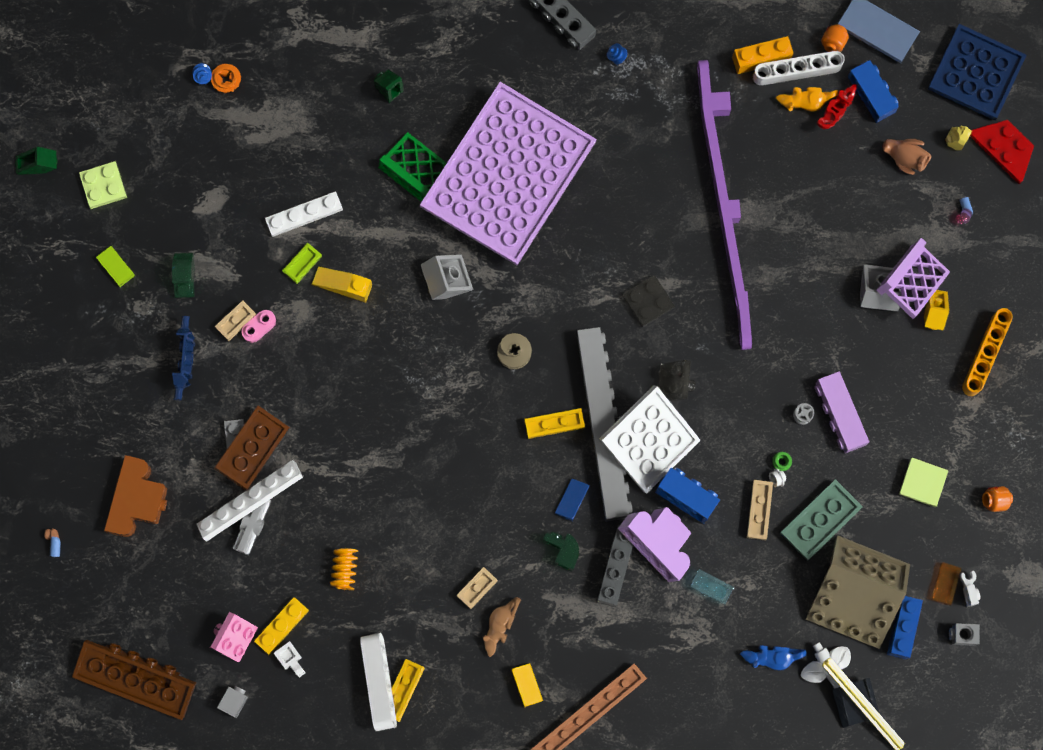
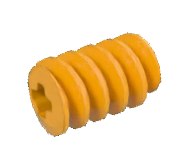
M341 548L333 551V554L338 557L332 560L337 565L332 566V570L336 571V573H332L331 577L336 580L331 581L330 585L342 590L355 589L350 587L349 584L355 583V580L351 579L350 576L356 575L355 572L351 571V568L357 567L352 561L357 560L358 557L352 555V553L358 552V550Z

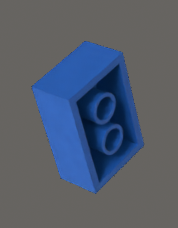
M678 468L669 469L655 492L702 524H705L720 501L714 491L710 489L706 491L701 487L702 484L693 478L691 480L685 477V473Z

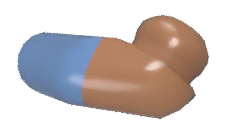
M53 528L52 530L46 529L44 537L47 540L51 539L50 556L59 557L60 538L58 531Z

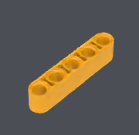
M1006 308L999 309L990 320L963 383V392L968 396H975L984 387L1013 318L1011 311ZM998 315H1003L1006 322H1001L998 319ZM991 332H996L999 338L994 339L991 336ZM984 348L991 351V356L985 355ZM976 366H982L984 373L978 372ZM969 382L975 383L977 390H972L969 387Z

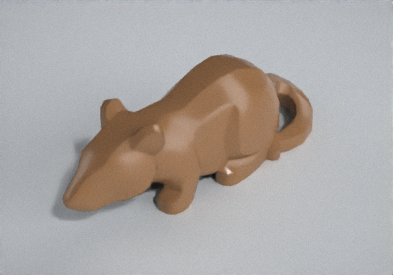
M513 598L507 605L498 607L491 613L488 634L483 637L485 649L489 657L495 653L500 639L501 642L505 643L507 634L504 633L506 629L510 630L516 610L521 601L520 598Z

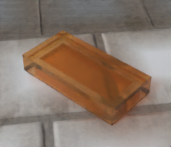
M944 562L941 563L931 600L949 606L952 604L961 571L960 567Z

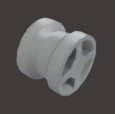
M807 403L798 405L793 412L794 420L801 425L808 424L814 417L813 407Z

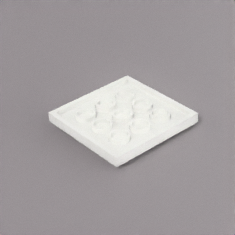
M655 385L599 438L646 494L668 473L670 468H673L700 441L682 416Z

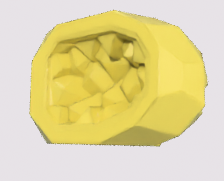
M962 125L960 127H952L945 139L947 146L957 151L962 150L972 131Z

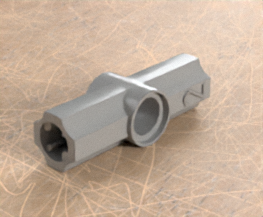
M268 500L243 517L240 532L233 547L234 550L246 555L250 554L256 537L262 531L264 518L271 500Z

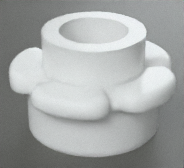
M776 468L773 472L769 473L770 482H773L774 487L784 486L786 476L783 471H779Z

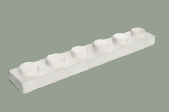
M290 461L197 523L202 538L205 541L210 540L303 478L296 462Z

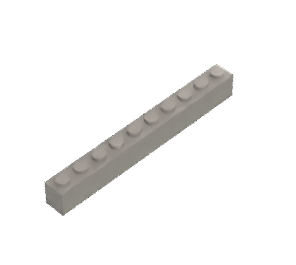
M600 327L577 330L605 521L625 519L629 513H632L631 501H627L626 495L629 494L628 482H624L623 476L626 475V471L599 439L615 424V418H617V409L612 406V400L615 399L614 390L609 387V381H612L611 371L606 368V363L609 362L608 352L603 349V344H606L605 333H601Z

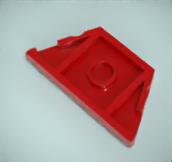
M1008 120L971 130L970 137L1020 184L1024 179L1034 145Z

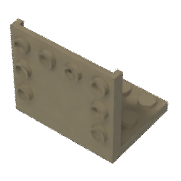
M837 535L830 567L811 605L806 620L880 649L906 595L910 564Z

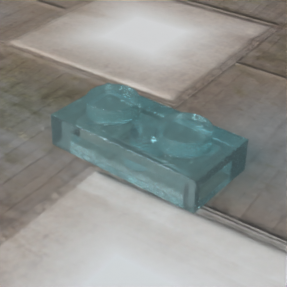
M700 569L690 585L692 589L723 605L726 604L734 588Z

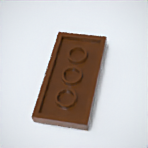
M257 406L214 469L246 491L290 427L260 406Z

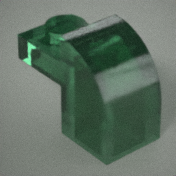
M174 253L172 283H174L175 298L194 297L195 295L193 278L195 272L194 253Z
M551 532V534L546 533L543 542L560 549L555 565L572 572L579 557L577 541L570 534H567L565 540L561 539L562 536L555 532Z

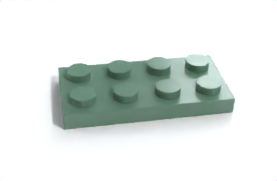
M835 479L780 534L808 561L863 506Z

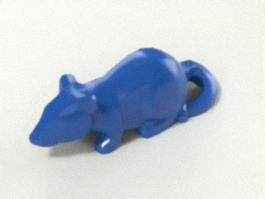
M759 646L760 652L755 653L745 650L740 653L754 668L761 665L778 671L787 669L793 661L806 656V650L773 647V650H768V646Z

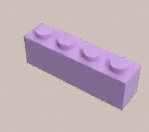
M840 371L818 379L815 390L817 395L822 397L824 402L822 407L825 414H829L832 431L837 433L839 448L848 453L866 446L869 443L868 437Z

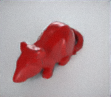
M853 84L844 91H839L836 100L832 99L825 110L824 117L817 121L820 128L829 129L844 116L846 108L852 104L855 97L857 84Z

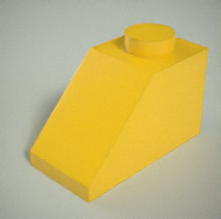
M936 290L926 303L924 323L925 327L932 330H944L949 314L948 292Z

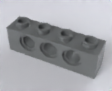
M529 0L530 5L534 9L538 8L542 12L543 18L547 22L551 21L555 25V30L560 35L563 34L572 47L581 50L596 36V29L567 0H549L553 3L552 5L544 4L547 0ZM559 13H563L565 17L559 18L556 15ZM576 26L578 30L572 31L569 27Z
M620 525L616 528L597 603L615 608L633 544L618 529Z

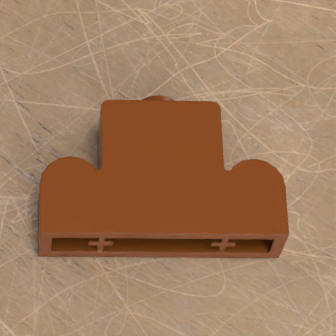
M125 455L104 530L107 533L129 537L136 530L134 520L152 524L159 523L161 512L165 511L167 506V500H165L167 488L164 484L146 480L151 475V468L145 460Z

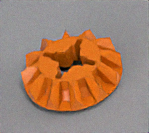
M221 64L213 70L211 82L217 91L226 94L230 91L233 92L234 89L239 87L241 75L235 66ZM230 74L229 79L231 82L226 81L223 83L222 77H227Z

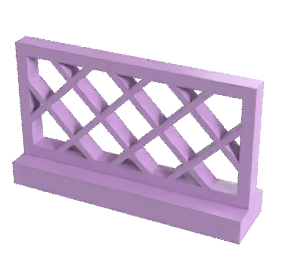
M922 238L910 246L876 289L881 295L886 293L912 319L918 315L950 273L924 247L926 242ZM921 254L927 259V263H922ZM912 266L918 267L919 274H913ZM923 267L929 268L930 275H924ZM934 268H937L942 275L936 276ZM903 277L909 278L910 285L904 284ZM914 278L920 279L921 286H916ZM926 279L931 280L933 287H927ZM894 288L900 289L902 296H898L893 291ZM906 289L912 290L913 297H907ZM917 290L923 291L924 298H918ZM908 302H914L915 311L909 306Z

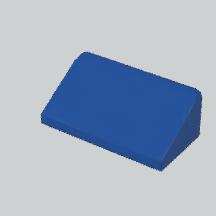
M571 479L555 514L573 521L590 485Z

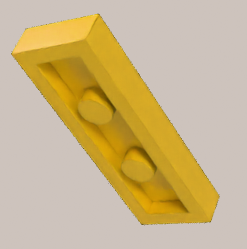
M581 408L525 419L528 439L585 428Z
M294 597L254 642L270 655L309 610Z
M405 659L392 687L396 721L400 722L425 669L423 666Z

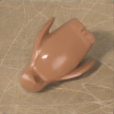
M887 139L883 143V151L889 154L895 160L897 166L905 173L914 175L915 172L912 169L922 171L931 160L930 153L918 146L924 145L923 141L917 139Z

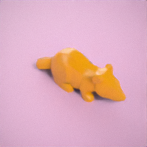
M795 87L793 88V95L781 94L776 96V99L783 106L787 107L789 111H792L793 108H802L814 112L821 109L826 101L837 96L838 90L822 92L821 88L808 87L807 91L801 92V88Z

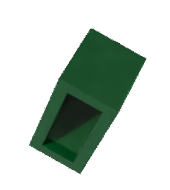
M389 69L385 72H380L375 77V88L389 103L404 92L402 78Z
M35 147L16 156V174L18 175L43 174L57 169L56 150Z

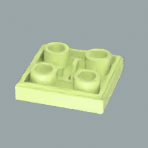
M911 458L899 495L937 507L948 470Z

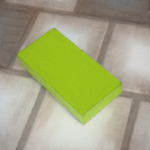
M307 243L282 271L298 284L320 260L322 254Z
M112 246L96 257L119 287L135 276Z

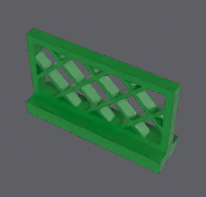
M407 132L386 156H382L379 160L378 168L422 202L434 184L433 177L439 176L441 173L433 172L432 164H440L444 169L447 163ZM409 140L414 144V149H404L403 144ZM415 153L416 161L405 162L404 154ZM418 153H426L429 160L418 161ZM394 154H402V162H395L391 157ZM416 165L417 173H408L406 166ZM419 165H429L430 173H420ZM420 177H431V185L422 184Z

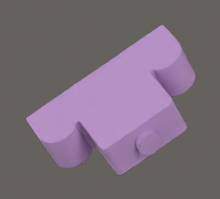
M669 508L656 509L651 515L644 511L629 514L618 527L622 534L668 582L679 581L688 570L690 559L687 554L679 552V550L689 538L691 532Z

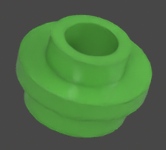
M779 452L773 457L772 463L775 469L786 471L791 467L792 459L788 453ZM779 459H784L785 465H780Z

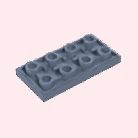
M852 0L838 25L846 28L849 34L899 63L902 62L920 33L919 30L867 0Z

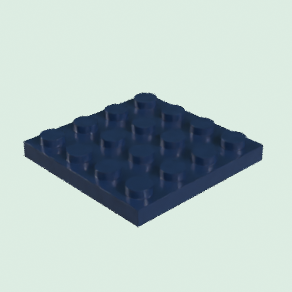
M959 24L928 89L996 121L1026 58V54Z

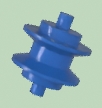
M620 44L612 45L607 52V58L613 61L614 64H621L627 57V50Z
M200 63L193 68V78L197 83L206 84L211 80L212 73L207 64Z

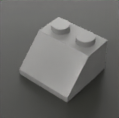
M462 255L434 256L421 264L432 300L447 299L473 290Z
M864 264L860 288L861 307L890 311L899 310L900 306L886 293L881 295L876 291L893 268ZM894 288L893 291L898 296H902L901 290Z

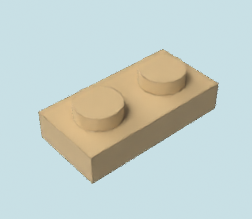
M242 301L215 328L230 341L256 316V313Z
M483 567L457 594V597L472 609L498 580Z

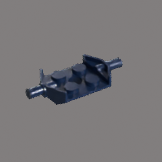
M182 316L181 327L176 335H180L179 350L182 352V360L178 361V371L180 373H172L175 388L174 400L178 401L182 400L183 390L191 385L188 380L192 379L191 370L194 359L195 337L189 329L190 317Z

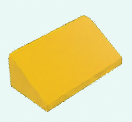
M530 663L511 669L524 707L543 701Z

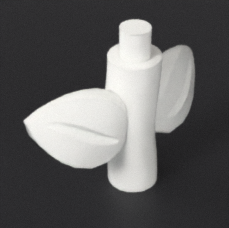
M820 642L815 644L813 647L817 652L814 654L817 661H812L806 665L800 676L812 683H820L827 677L834 689L840 687L822 667V664L826 659L831 658L842 670L850 663V650L848 647L841 646L834 648L829 653L827 648L823 649Z

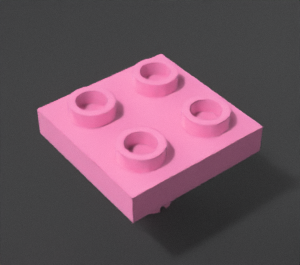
M229 612L224 623L215 626L220 630L214 628L216 638L211 648L240 662L258 627Z

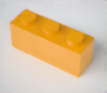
M787 36L735 49L732 59L737 74L755 70L756 66L761 63L791 59L793 50Z

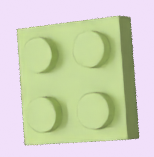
M116 161L79 172L91 209L127 198Z

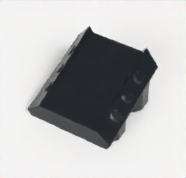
M870 678L854 682V686L879 713ZM841 687L832 689V698L837 705L839 719L843 728L868 720Z

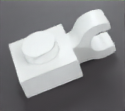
M975 571L970 572V580L965 578L964 573L960 574L967 607L979 604L978 600H980L979 590L975 589L973 584L976 580Z
M290 641L274 652L285 669L291 666L299 678L305 674V671L297 662L302 657Z

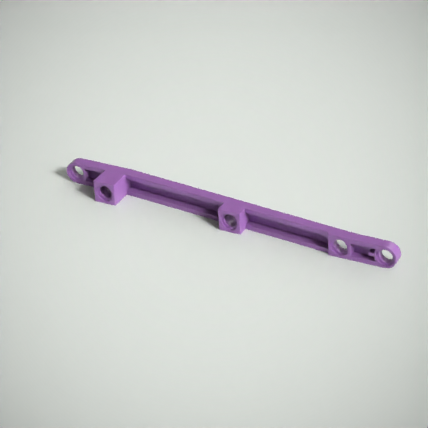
M698 60L697 70L701 117L738 315L741 350L751 349L752 336L748 291L744 289L733 223H739L741 219L739 200L728 199L714 116L730 115V92L711 93L708 60Z

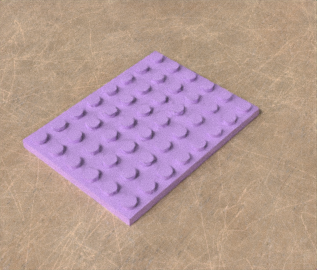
M499 82L423 199L420 207L513 264L518 265L597 139L502 82Z

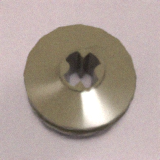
M516 333L507 334L501 340L497 350L500 363L509 369L524 367L529 362L532 353L531 344L527 338ZM512 348L518 350L517 355L511 353Z

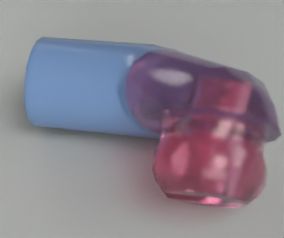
M968 197L959 200L962 212L956 216L958 224L968 223L973 215Z

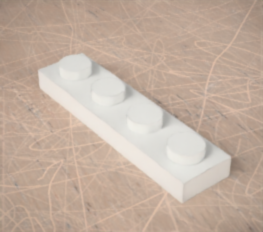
M335 191L265 219L271 235L274 237L343 211V208Z

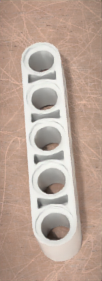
M832 51L761 63L756 66L753 80L758 85H768L837 73L844 63V56L839 51ZM830 60H837L839 64L834 65ZM812 63H819L821 67L816 68ZM794 66H801L803 70L798 71ZM776 69H782L785 73L779 74ZM758 72H764L766 77L759 76Z
M381 633L361 637V648L375 731L395 728L397 721L384 638Z

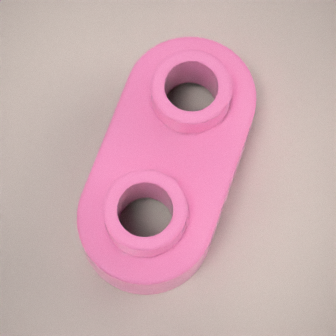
M269 310L259 312L242 328L243 338L250 343L257 342L275 326V315ZM267 316L269 317V320L267 322H263V317ZM250 329L255 330L254 334L252 335L248 334V331Z

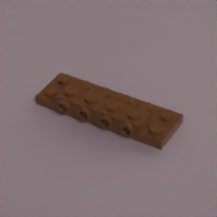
M89 640L84 641L72 678L177 719H184L196 682L179 676L180 673L176 672L174 666L165 665L163 667L158 665L156 659H143L139 657L140 654L138 652H125L121 650L120 645L111 643L104 647Z

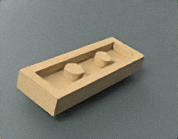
M753 480L747 538L767 540L773 482Z

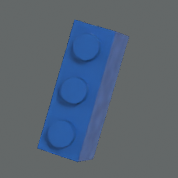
M869 60L850 71L848 78L852 84H857L856 91L876 123L896 113L899 107L898 100L889 92V86L885 80L881 79L875 64H872Z
M908 596L904 597L895 616L887 655L905 660L911 657L923 600Z

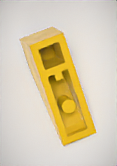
M318 267L312 285L366 303L372 288V281L352 273Z

